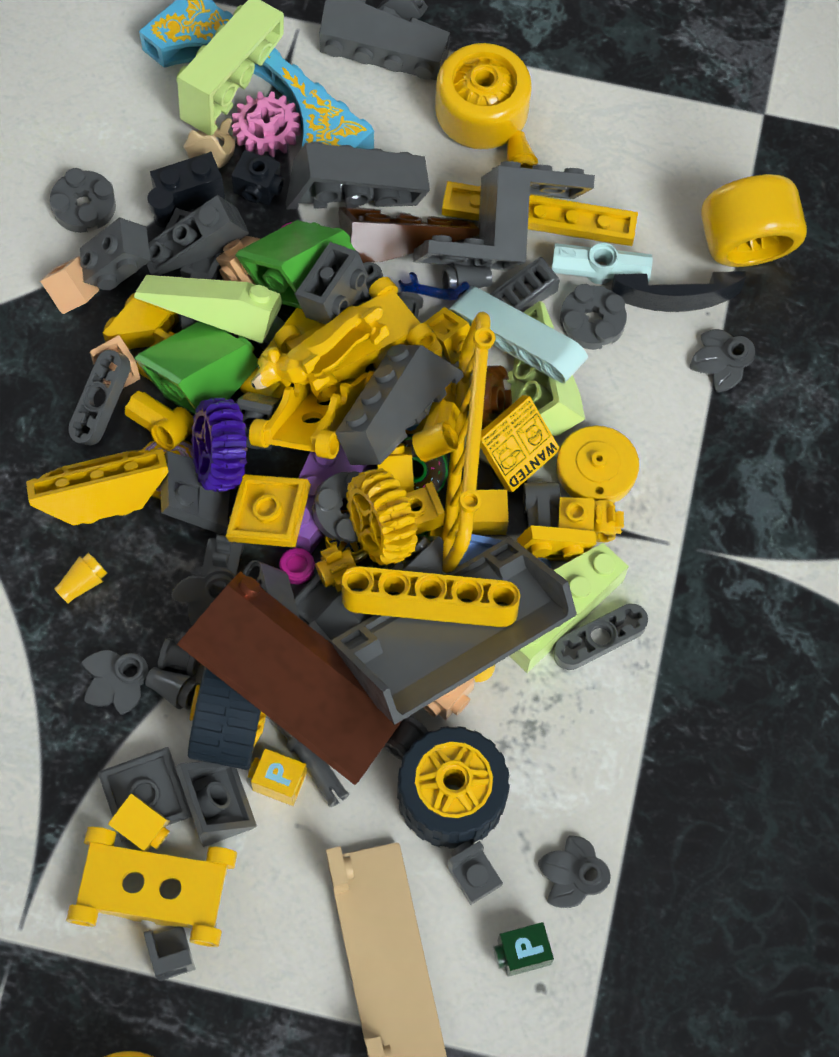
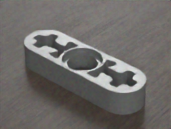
M106 350L98 356L69 423V435L73 441L91 446L101 440L130 373L131 365L126 355L113 350ZM111 362L117 365L115 371L109 368ZM103 378L110 381V385L102 383ZM103 389L106 395L105 401L101 406L96 407L94 395L98 390ZM89 411H91V412H95V413H98V414H97L96 417H94L93 415H90V414H88V413H89ZM85 424L87 427L90 428L88 434H86V432L83 431V426Z
M626 604L562 636L557 641L554 649L555 662L565 670H574L640 637L648 623L646 611L637 604ZM626 615H629L631 619L636 617L639 619L636 628L631 624L622 627L619 632L621 637H618L616 627L624 623ZM599 628L606 630L610 634L611 641L605 645L596 644L591 638L592 631ZM583 636L586 646L577 651L576 659H572L570 655L564 657L562 654L564 653L565 646L568 645L570 649L581 646L582 639L580 637Z

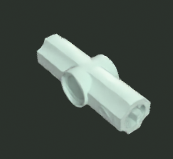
M605 242L597 243L593 247L555 243L551 269L557 274L588 277L591 282L596 284L610 282L614 279V274H647L649 284L653 257L652 254L619 251L611 244ZM596 262H604L607 265H599Z

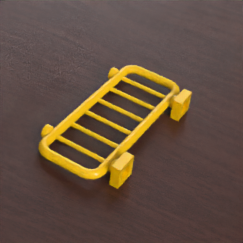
M479 312L475 316L462 345L458 369L463 372L464 377L457 384L451 382L445 388L447 395L443 398L447 402H454L460 410L455 427L459 446L457 450L450 452L444 526L428 531V536H440L444 541L442 566L444 573L454 571L467 551L472 536L474 512L479 509L482 501L481 496L476 492L488 349L495 342V334L490 329V316L486 312ZM466 434H467V438H466V447H465V449H464V445H465V436H466ZM463 466H464L463 480H462V482H461V478H462V468H463Z

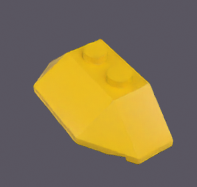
M163 449L125 451L57 468L43 474L39 479L34 478L26 481L30 506L73 526L82 523L91 524L99 519L115 515H128L144 507L168 474Z

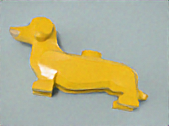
M350 306L332 321L316 330L310 337L287 354L279 352L275 346L268 348L262 353L261 358L257 362L259 370L252 379L251 385L255 389H264L277 382L283 387L290 386L291 382L299 385L310 383L311 387L318 391L330 381L329 376L325 373L337 368L355 345L368 339L371 340L372 344L377 345L389 335L387 326L378 323V320L382 317L383 309L380 306L372 308Z

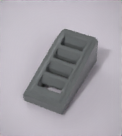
M540 257L490 293V295L503 301L501 298L506 296L514 308L524 312L537 302L543 301L558 292L560 280L546 261ZM527 282H528V283L532 286V288L534 289V291H533L532 293H531V291L527 288V286L525 285ZM517 290L524 299L520 301L513 291Z

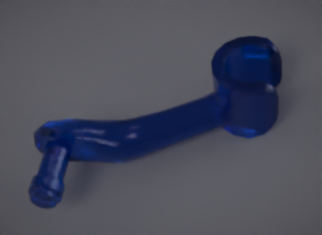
M414 272L409 273L411 283L405 284L401 280L398 281L401 292H413L443 300H456L459 298L458 295L470 287L468 282H463L456 289H442L419 284L417 275Z

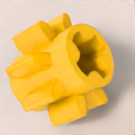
M595 501L594 531L596 542L613 541L616 538V534L622 533L624 512L615 511V504L611 501Z
M334 545L320 551L322 561L315 563L323 585L325 587L333 585L337 592L342 590L343 573L347 569L357 566L348 549L341 552Z

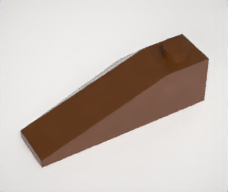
M339 207L338 212L340 229L350 236V242L354 249L359 252L363 263L384 262L413 254L415 248L426 240H432L434 235L452 237V242L477 236L480 228L472 221L431 216L427 218V222H423L422 218L413 216L410 213L400 212V215H397L396 218H391L388 215L381 214V210L369 208Z

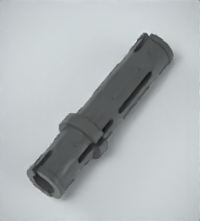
M276 723L288 741L286 744L290 752H295L299 760L306 764L307 772L328 802V806L334 807L340 803L333 794L332 789H334L339 799L345 800L349 793L345 790L331 767Z

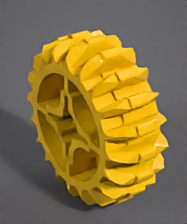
M383 468L368 470L353 477L351 482L348 483V491L346 492L348 503L346 507L349 510V519L358 537V542L362 544L364 552L369 554L370 559L373 562L376 561L379 565L396 564L404 561V558L411 556V553L415 551L418 541L415 532L418 527L414 522L415 514L412 513L411 503L408 502L406 491L401 489L400 481L394 479L393 474L390 471L386 472Z

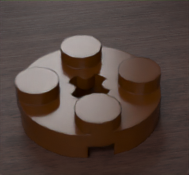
M501 365L487 366L482 430L512 405L511 390H505L503 380H509L508 373Z

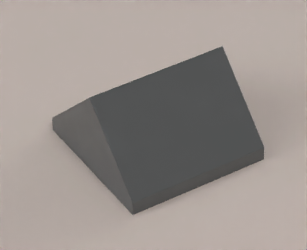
M209 762L180 763L175 766L203 847L257 827L237 768Z

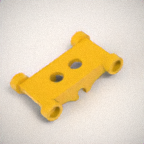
M382 277L376 280L369 288V295L372 299L359 305L365 308L380 306L383 309V314L378 323L387 326L389 335L377 345L372 344L370 339L355 345L337 368L325 373L330 379L328 383L318 391L312 387L310 388L318 401H329L334 393H339L341 385L339 382L350 378L357 379L365 372L368 365L373 363V366L377 369L391 346L399 344L406 346L422 345L428 349L435 342L436 334L428 324H421L397 295L398 288L389 277ZM321 324L303 334L295 325H286L275 334L274 342L282 353H288L325 324Z
M375 371L364 372L357 379L350 378L339 382L341 384L338 394L334 393L331 396L329 405L319 404L321 402L312 393L310 383L306 385L294 383V388L287 386L284 389L282 400L270 420L256 418L251 423L249 429L250 444L263 448L275 445L315 452L317 457L334 459L340 447V442L335 432ZM310 418L321 419L316 423L304 422L305 420Z
M87 827L84 843L89 845L77 902L76 905H69L67 922L95 927L98 913L122 917L136 922L147 920L160 926L192 928L189 942L201 946L219 947L222 931L216 928V920L227 870L235 868L236 851L223 847H209L206 861L115 847L116 832L101 827ZM136 872L141 874L144 878L143 888L136 893L126 892L123 888L124 878L130 873ZM167 879H176L181 883V892L174 899H165L160 894V886Z

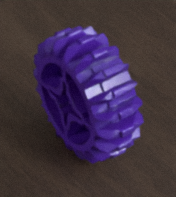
M210 398L209 400H202L196 408V414L193 416L194 424L191 427L192 439H190L198 482H201L204 490H212L213 492L236 489L242 482V477L245 474L244 467L247 463L246 451L248 449L246 447V440L248 437L245 434L246 425L243 423V414L233 399Z

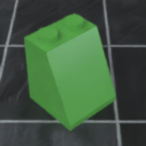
M296 220L240 249L235 256L256 285H262L271 291L280 293L282 304L302 309L295 293L328 244L332 242L352 250L355 249L350 242V236L340 228L321 226L316 222L308 223Z
M200 321L142 351L134 358L165 398L193 415L196 414V408L202 400H209L210 398L230 399L258 367V359L253 354L255 348L243 336L235 338L228 331Z

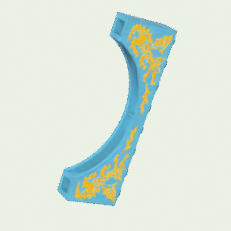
M175 0L139 31L142 50L164 68L191 62L196 57L200 47L207 45L215 36L217 29L221 25H225L233 15L228 11L224 12L215 5L213 0ZM274 48L262 66L255 64L253 74L274 86L282 95L287 97L289 103H295L296 112L300 113L303 131L302 147L306 142L318 141L326 145H350L353 148L374 149V130L366 120L359 119L351 113L345 103L340 100L336 101L327 94L321 84L314 83L307 78L297 65H291L283 59L277 49Z

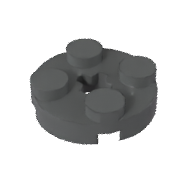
M79 168L68 170L65 176L56 182L50 194V206L56 220L65 229L78 233L88 232L87 228L97 226L99 229L105 226L111 220L116 210L113 185L104 176L96 172L82 171ZM80 197H88L89 201H91L89 204L83 203L81 206H77V199Z
M580 284L575 288L574 292L566 297L560 314L561 327L563 326L567 332V337L576 341L582 348L590 350L601 349L602 345L616 342L621 337L627 320L625 301L622 296L605 287L590 286L588 284ZM596 312L602 320L596 319L594 323L588 321L589 316L586 314Z
M353 471L334 474L317 487L314 505H312V515L315 524L326 537L345 541L344 543L358 541L352 522L349 519L350 514L348 512L343 514L340 508L343 506L342 499L345 498L347 500L348 483L351 482L353 477L358 476L360 472Z

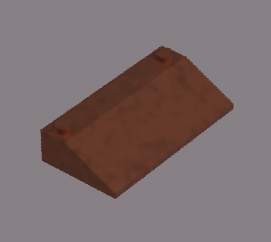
M241 571L229 582L177 644L354 785L360 781L402 722L400 721L394 725L376 707L328 640L263 590L255 579L244 575Z

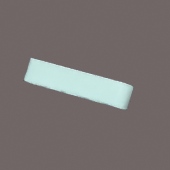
M470 286L449 308V310L469 322L470 327L479 312H486L490 316V329L495 334L494 346L560 383H566L588 358L586 351L573 339L475 286Z

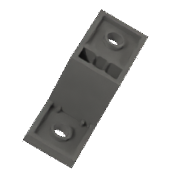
M501 162V165L492 168L490 172L481 177L480 231L478 239L467 238L464 239V243L452 242V237L434 235L432 240H426L414 249L413 262L449 266L453 263L476 267H490V269L505 271L515 268L526 262L529 196L575 199L594 189L595 175L584 174V170L580 168H566L564 172L552 171V166L533 165L532 169L520 168L521 163Z

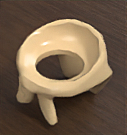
M226 118L222 121L220 129L217 128L213 135L191 130L183 146L188 158L212 152L218 168L227 164L235 150V140L228 133L232 119ZM216 137L224 141V145L222 147L219 144Z

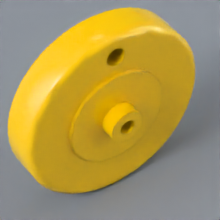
M587 426L571 433L562 443L556 461V473L563 489L573 498H593L595 501L607 500L615 503L621 500L633 488L639 472V458L634 445L621 432L606 426Z

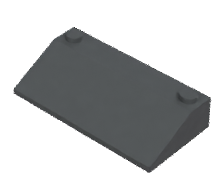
M508 537L458 566L454 571L444 575L512 582L520 591L518 616L512 625L492 627L374 615L332 639L331 643L376 707L395 725L575 617L577 612L568 581L511 537ZM426 595V596H424L425 598H429V599L436 598L435 596H432V595ZM461 599L463 602H472L470 599ZM504 602L497 603L501 606H508V604Z

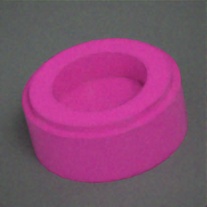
M292 548L287 550L280 559V570L288 574L291 584H303L312 578L315 564L313 556L307 550Z

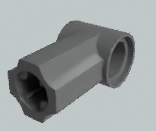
M524 482L523 508L524 513H527L528 528L531 525L559 528V482Z

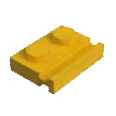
M531 525L517 538V543L537 558L563 562L573 560L597 544L595 531Z

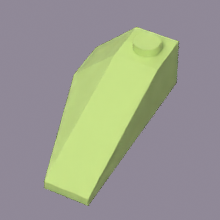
M146 275L134 296L136 299L259 343H263L282 305L280 293L271 291L262 285L239 281Z
M542 301L537 302L523 312L554 329L546 306ZM514 358L513 370L508 372L509 380H507L511 384L512 404L522 395L530 396L552 436H559L585 420L581 395L573 375L566 383H560L523 361Z

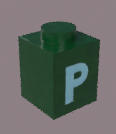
M543 922L500 933L497 940L498 945L493 946L498 968L505 967L507 977L550 966L554 960Z

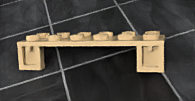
M392 843L342 854L341 846L326 849L327 862L367 1056L447 1057L400 844Z

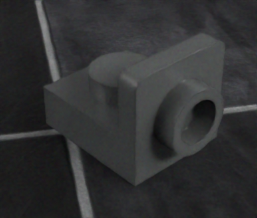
M481 841L473 845L470 842L461 844L450 853L452 858L448 860L447 868L470 905L503 885L502 880L484 854V846Z

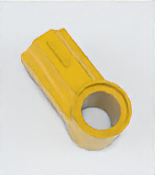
M139 390L131 396L128 404L125 406V415L149 430L153 440L164 450L170 451L192 434L193 416L182 407H176L172 410L147 393Z
M443 399L439 403L433 402L424 429L413 434V447L421 461L428 462L458 449L459 441L455 427L460 410L454 402H447Z

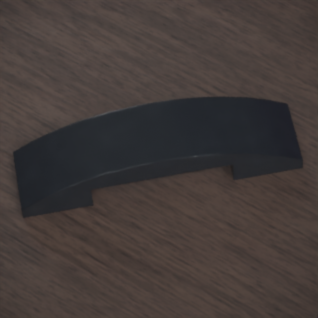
M746 271L713 272L709 284L648 285L647 274H614L611 291L622 296L626 304L643 309L663 312L694 311L713 307L740 294L746 279Z

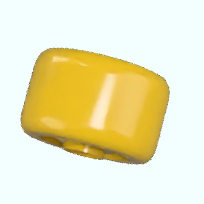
M476 43L464 46L453 52L441 65L436 80L435 111L443 131L455 142L473 149H493L507 144L509 138L516 131H522L529 114L532 83L526 65L514 52L496 44Z
M756 175L732 181L710 193L702 204L701 218L710 255L717 263L724 266H753L779 259L800 247L806 238L807 225L798 189L793 181L781 175Z

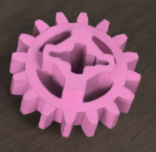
M272 91L268 97H264L262 92H258L257 99L255 100L249 95L246 96V105L238 103L237 113H232L233 136L237 138L238 146L245 145L246 151L252 152L254 149L258 150V155H264V152H269L271 157H275V150L278 149L286 153L287 143L295 146L296 136L301 134L300 113L296 112L295 103L287 105V97L285 95L275 99V93Z

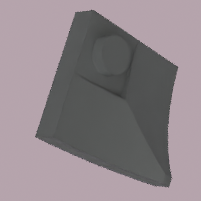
M167 451L164 455L169 472L161 482V513L222 534L228 528L230 490L223 492L204 490L201 482H198V474L195 472L193 458Z

